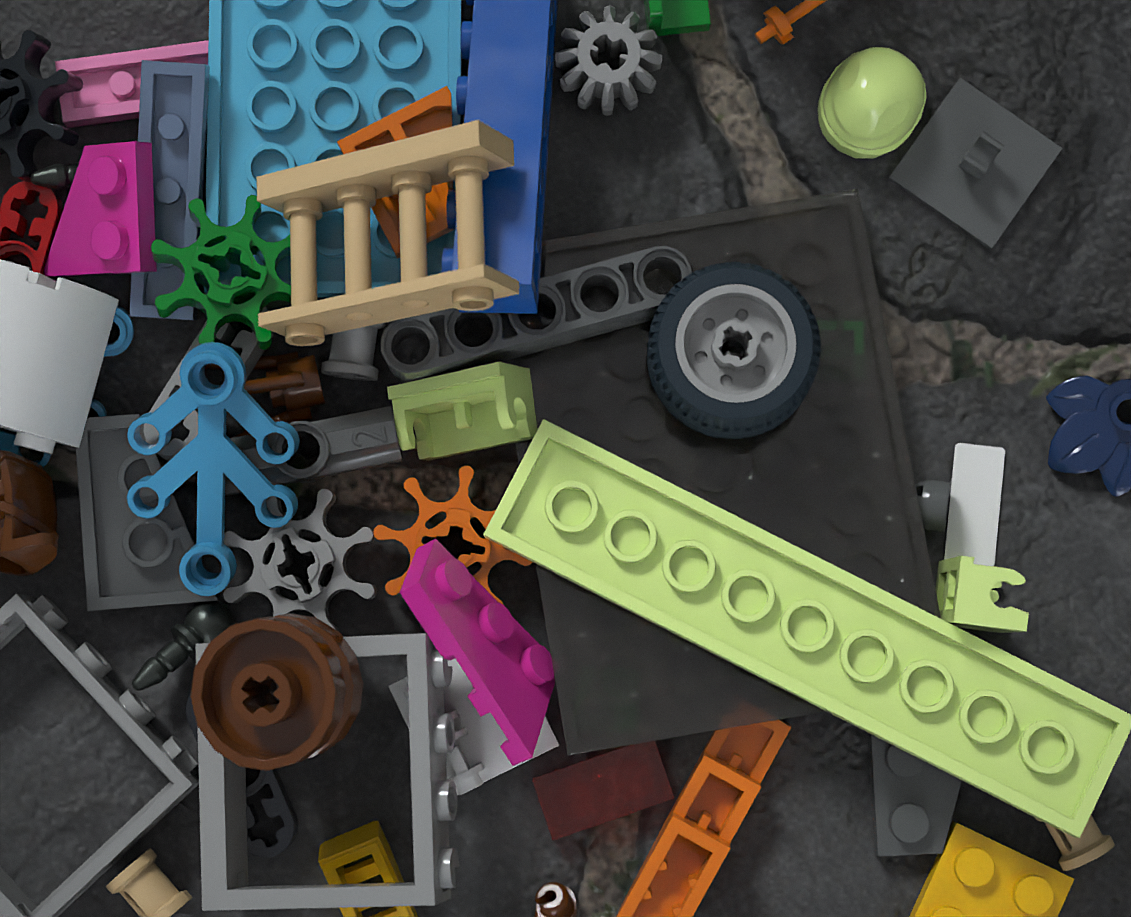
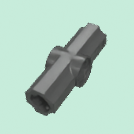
M393 406L314 422L294 421L289 423L296 429L299 438L311 436L316 438L320 445V454L317 461L306 469L293 468L289 460L282 464H270L264 461L257 452V440L251 434L230 438L272 485H287L297 482L314 483L326 476L404 461L402 449L398 442ZM270 433L267 439L269 447L277 453L287 452L288 442L286 438L280 433ZM225 475V497L242 494Z

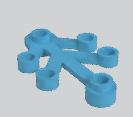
M208 342L193 348L184 357L179 372L181 387L154 412L145 413L133 421L127 432L128 442L137 453L142 455L156 454L169 443L172 436L171 429L198 407V435L153 476H145L133 484L127 494V503L130 510L138 517L146 519L156 517L169 505L171 494L197 471L196 544L183 556L179 566V573L186 588L200 596H213L220 593L231 582L236 573L235 556L231 549L224 544L225 475L255 506L257 518L268 527L279 528L286 525L295 515L298 508V500L295 493L284 485H272L226 435V411L257 440L256 449L259 456L270 464L285 463L296 453L300 442L296 429L286 422H274L244 389L246 368L243 360L235 350L222 343ZM213 363L222 368L225 375L223 384L215 385L207 380L205 376L207 364ZM142 424H151L158 430L159 441L157 444H149L143 440L140 434ZM273 432L282 434L288 442L287 452L277 453L273 451L268 445V435ZM142 487H149L157 493L159 498L158 506L150 507L142 502L140 498V489ZM275 496L282 499L286 504V514L283 516L273 515L266 506L267 498ZM209 554L217 557L222 566L221 572H208L203 567L202 556Z

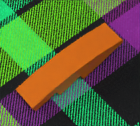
M734 693L663 824L616 917H693L731 848L730 843L760 791L761 782L788 735L791 724Z

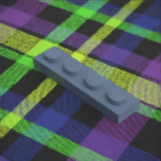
M142 60L138 141L152 143L156 240L164 241L172 247L184 248L196 242L200 235V228L190 218L188 205L195 198L203 201L210 67L206 64ZM157 263V272L131 273L129 316L162 318L157 313L155 299L159 295L172 293L180 288L185 276L181 269L173 264ZM191 306L181 307L164 319L197 320L198 309Z

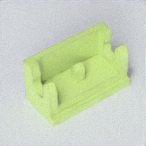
M495 362L387 387L388 399L392 400L399 446L402 451L414 449L416 446L420 460L429 461L530 440L534 438L538 430L530 368Z
M957 556L939 561L933 615L958 628L997 633L1027 632L1029 613L1011 606L1006 608L996 606L994 603L998 601L999 594L997 591L992 590L1000 588L1002 586L1001 582L1008 583L1010 586L1024 584L1025 578L1017 571L1009 568L974 564V557Z

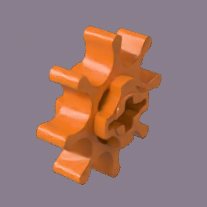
M470 466L460 468L457 494L446 502L429 500L423 495L418 480L416 478H408L404 482V489L416 499L419 505L417 521L410 528L403 531H395L384 525H378L374 528V537L377 540H397L402 542L410 553L411 564L416 549L424 545L422 543L424 537H447L450 527L462 529V540L471 542L472 545L483 547L484 553L461 554L457 560L462 562L466 568L474 562H479L481 568L472 576L499 603L503 604L491 592L488 586V575L491 568L503 560H511L523 566L530 565L532 561L505 549L487 538L479 537L471 526L470 520L476 518L486 530L496 511H483L471 503L468 496V487L474 476L473 468ZM441 512L446 514V519L431 529L426 528L425 524L433 516ZM408 570L401 577L386 583L385 589L388 594L396 595L400 592Z

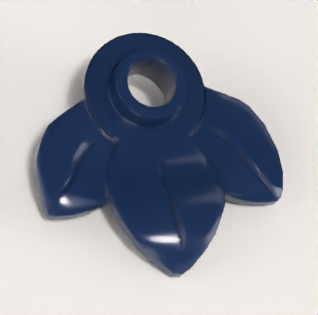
M1077 376L1060 383L1046 396L1053 410L1065 419L1051 440L1048 453L1049 467L1056 471L1073 474L1092 472L1099 468L1103 482L1112 496L1116 497L1131 490V423L1123 422L1117 417V407L1122 401L1131 399V379H1121L1108 385L1090 376Z

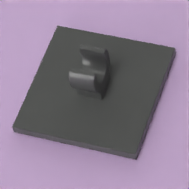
M959 78L888 180L991 250L1058 156L1062 147L968 82Z

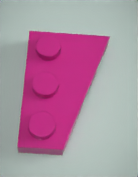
M434 539L416 549L400 594L425 632L428 633V637L439 654L444 659L457 660L473 686V690L467 697L480 717L488 713L492 714L507 737V740L500 747L512 766L533 757L560 664L544 646L540 645L511 616L509 610L499 603L469 573L462 562L455 559L437 539Z

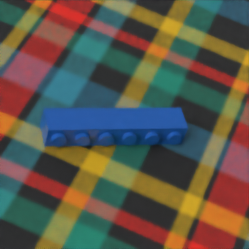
M466 0L468 6L474 7L472 21H463L461 26V54L463 60H469L468 76H458L457 113L458 115H465L464 123L480 120L513 140L514 166L490 171L488 178L482 180L485 265L518 280L519 294L493 299L494 305L485 310H459V312L538 314L558 0ZM449 190L447 194V225L449 229H455L454 248H444L442 273L458 269L456 190Z

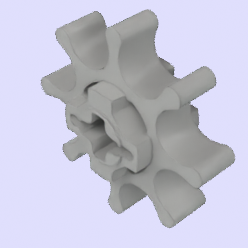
M321 489L317 495L316 508L310 516L298 521L290 520L286 525L279 528H270L268 533L261 539L250 541L232 531L224 533V544L247 551L252 557L254 568L252 576L246 583L241 586L225 589L223 597L225 601L237 604L250 594L262 593L272 603L273 616L293 614L296 611L307 610L317 619L339 631L331 621L328 613L329 602L334 595L340 591L352 590L365 599H373L377 594V588L374 585L356 582L350 577L346 569L347 556L351 550L357 546L370 544L375 541L376 538L374 537L373 530L368 527H362L358 532L346 538L332 535L327 527L326 518L328 511L336 501V496L328 489ZM275 496L268 497L266 500L268 510L276 516L285 515L282 511L281 499ZM304 531L316 533L321 537V540L316 543L307 541L303 538L302 533ZM289 539L301 554L314 556L316 563L311 564L307 568L308 581L312 592H310L308 585L304 584L300 577L286 574L285 568L293 564L291 554L293 551L289 545ZM275 545V549L271 557V560L267 564L269 553L272 547ZM333 566L334 570L332 578L329 584L325 587L326 577L328 575L330 568ZM283 588L290 589L297 593L298 599L290 600L280 594V590Z

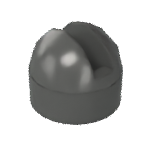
M924 480L912 485L905 495L906 503L903 507L907 519L916 527L929 531L945 532L951 482Z

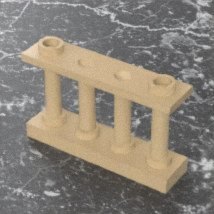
M475 120L257 176V202L283 213V217L290 221L291 306L258 313V326L285 336V342L288 344L313 346L323 343L325 335L451 308L463 311L485 310L494 305L493 299L519 294L518 280L485 265L482 180L488 178L490 171L514 166L513 140L482 121ZM455 181L458 269L428 276L425 194L431 192L433 185ZM398 194L401 282L372 288L370 208L376 205V199ZM344 208L345 294L317 300L316 221L322 218V212Z

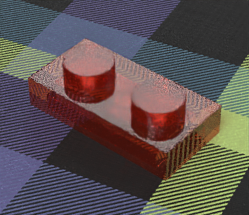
M653 736L532 778L552 840L675 799Z

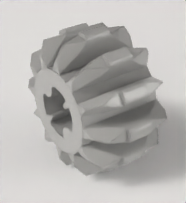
M611 5L605 6L603 22L597 23L593 15L588 11L582 12L579 15L582 32L573 28H565L561 33V41L568 49L555 54V66L568 71L560 79L562 90L567 92L582 88L577 105L582 109H587L595 97L601 98L602 114L606 116L612 115L615 98H620L628 110L635 109L638 106V98L634 89L643 93H652L656 86V80L648 72L656 71L662 66V55L649 51L656 43L657 35L652 29L644 30L635 34L640 16L636 12H631L626 16L622 24L615 22L616 11L614 6ZM605 51L611 59L620 56L619 69L612 71L607 63L597 66L598 53Z

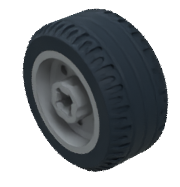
M724 262L723 264L709 265L684 277L671 288L659 304L651 323L647 346L649 376L660 401L677 420L684 423L687 427L716 438L742 439L757 436L772 430L788 419L798 409L809 392L820 363L821 338L819 327L805 297L800 294V291L792 283L785 280L778 273L750 263ZM726 342L731 347H743L745 350L743 358L740 360L738 356L730 354L723 356L721 353L723 344Z

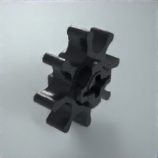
M31 30L24 31L18 51L9 59H3L0 41V156L7 153L10 158L12 176L27 182H31V174L38 171L33 162V151L39 140L46 136H51L53 139L69 146L77 144L79 140L78 134L56 124L53 109L59 97L65 93L80 91L83 88L82 79L64 69L58 70L49 78H42L40 64L44 55L51 48V42Z

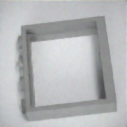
M16 593L0 608V650L27 626L170 782L38 906L34 904L0 866V917L60 916L199 785V776L193 770L198 765V760L193 753L175 736H171L166 741L149 723L155 717L152 709L133 690L128 689L122 694L106 676L112 670L107 660L88 642H84L80 647L62 629L69 622L68 619L44 595L36 600L32 595Z
M428 633L344 637L357 657L407 655L414 882L249 886L246 768L238 766L216 752L198 728L202 911L435 906L451 899V888H456L455 868L460 866L457 849L454 847L449 848L448 821L454 820L457 813L456 786L453 780H447L446 753L453 752L455 727L451 713H444V686L451 684L452 666H448V660L439 654L428 637ZM208 643L196 644V665Z

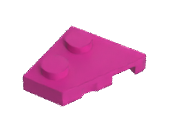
M131 141L84 146L44 266V275L47 277H71L157 272V263L153 259L151 244L156 240L152 143Z

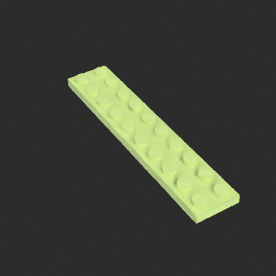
M545 419L542 420L483 534L485 538L1075 838L1081 837L1131 731V714Z

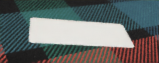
M957 443L955 445L944 560L957 556L974 557V564L995 565L1005 450L1003 448Z

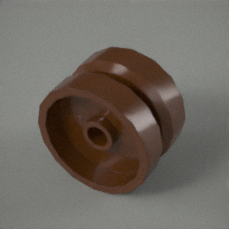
M282 614L231 625L209 642L194 669L191 701L197 726L216 752L238 766L268 771L323 754L343 739L360 712L363 679L357 656L339 631L315 617Z

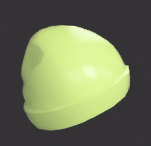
M872 47L852 54L835 68L824 84L819 97L818 122L823 135L838 151L853 158L874 159L895 150L906 141L921 119L927 98L923 77L912 61L900 52L890 48Z

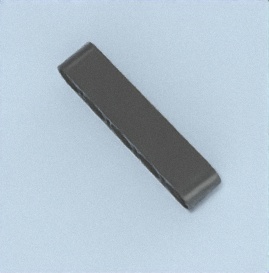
M657 246L540 278L538 303L548 305L555 313L552 323L543 329L534 330L527 328L519 319L521 313L459 312L458 309L451 308L392 321L384 330L381 338V352L392 375L401 382L407 383L495 362H503L653 320L659 304L667 294L659 295L646 287L643 279L649 272L655 269H665L671 271L680 282L684 277L691 274V266L686 256L677 249L668 246ZM594 286H604L612 290L618 300L611 309L605 312H595L589 310L583 304L581 298L587 289ZM471 320L484 321L493 329L491 338L479 347L463 345L457 339L459 329ZM409 337H419L425 339L430 344L428 355L417 364L407 365L396 359L395 353L398 345Z

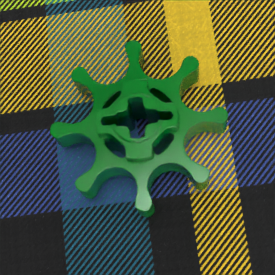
M250 195L246 198L244 216L238 223L228 227L212 223L206 215L203 201L198 198L192 199L188 205L190 218L200 228V235L196 242L184 248L172 247L160 239L153 241L151 244L155 262L173 264L179 267L185 275L180 288L172 293L156 297L155 305L158 315L166 318L178 308L185 306L196 307L207 317V324L198 337L199 345L215 342L219 329L226 323L236 321L242 322L252 329L258 348L262 350L268 349L272 344V334L270 330L258 326V313H261L263 308L272 301L283 300L291 303V285L283 282L276 273V267L279 262L285 257L290 256V234L278 242H267L258 237L254 232L253 226L260 217L262 210L261 203L257 202L256 195ZM253 255H257L263 265L257 263ZM230 264L239 265L241 276H235L230 285L220 283L219 272H227ZM196 282L204 285L208 294H203Z

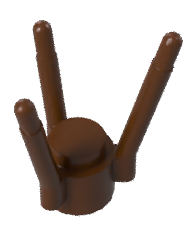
M296 351L277 356H261L253 370H270L266 371V378L245 381L244 389L250 395L270 392L273 408L286 406V411L272 417L274 422L282 421L289 424L294 421L312 419L310 407L325 404L314 355L299 358ZM209 363L206 365L205 370H222V368L216 364ZM245 430L231 438L250 435V433Z

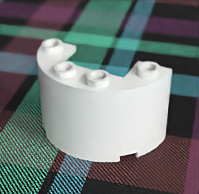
M0 259V427L16 432L14 445L48 454L53 453L55 443L79 448L119 300L85 285L64 278H58L55 281L41 273L29 271V267Z

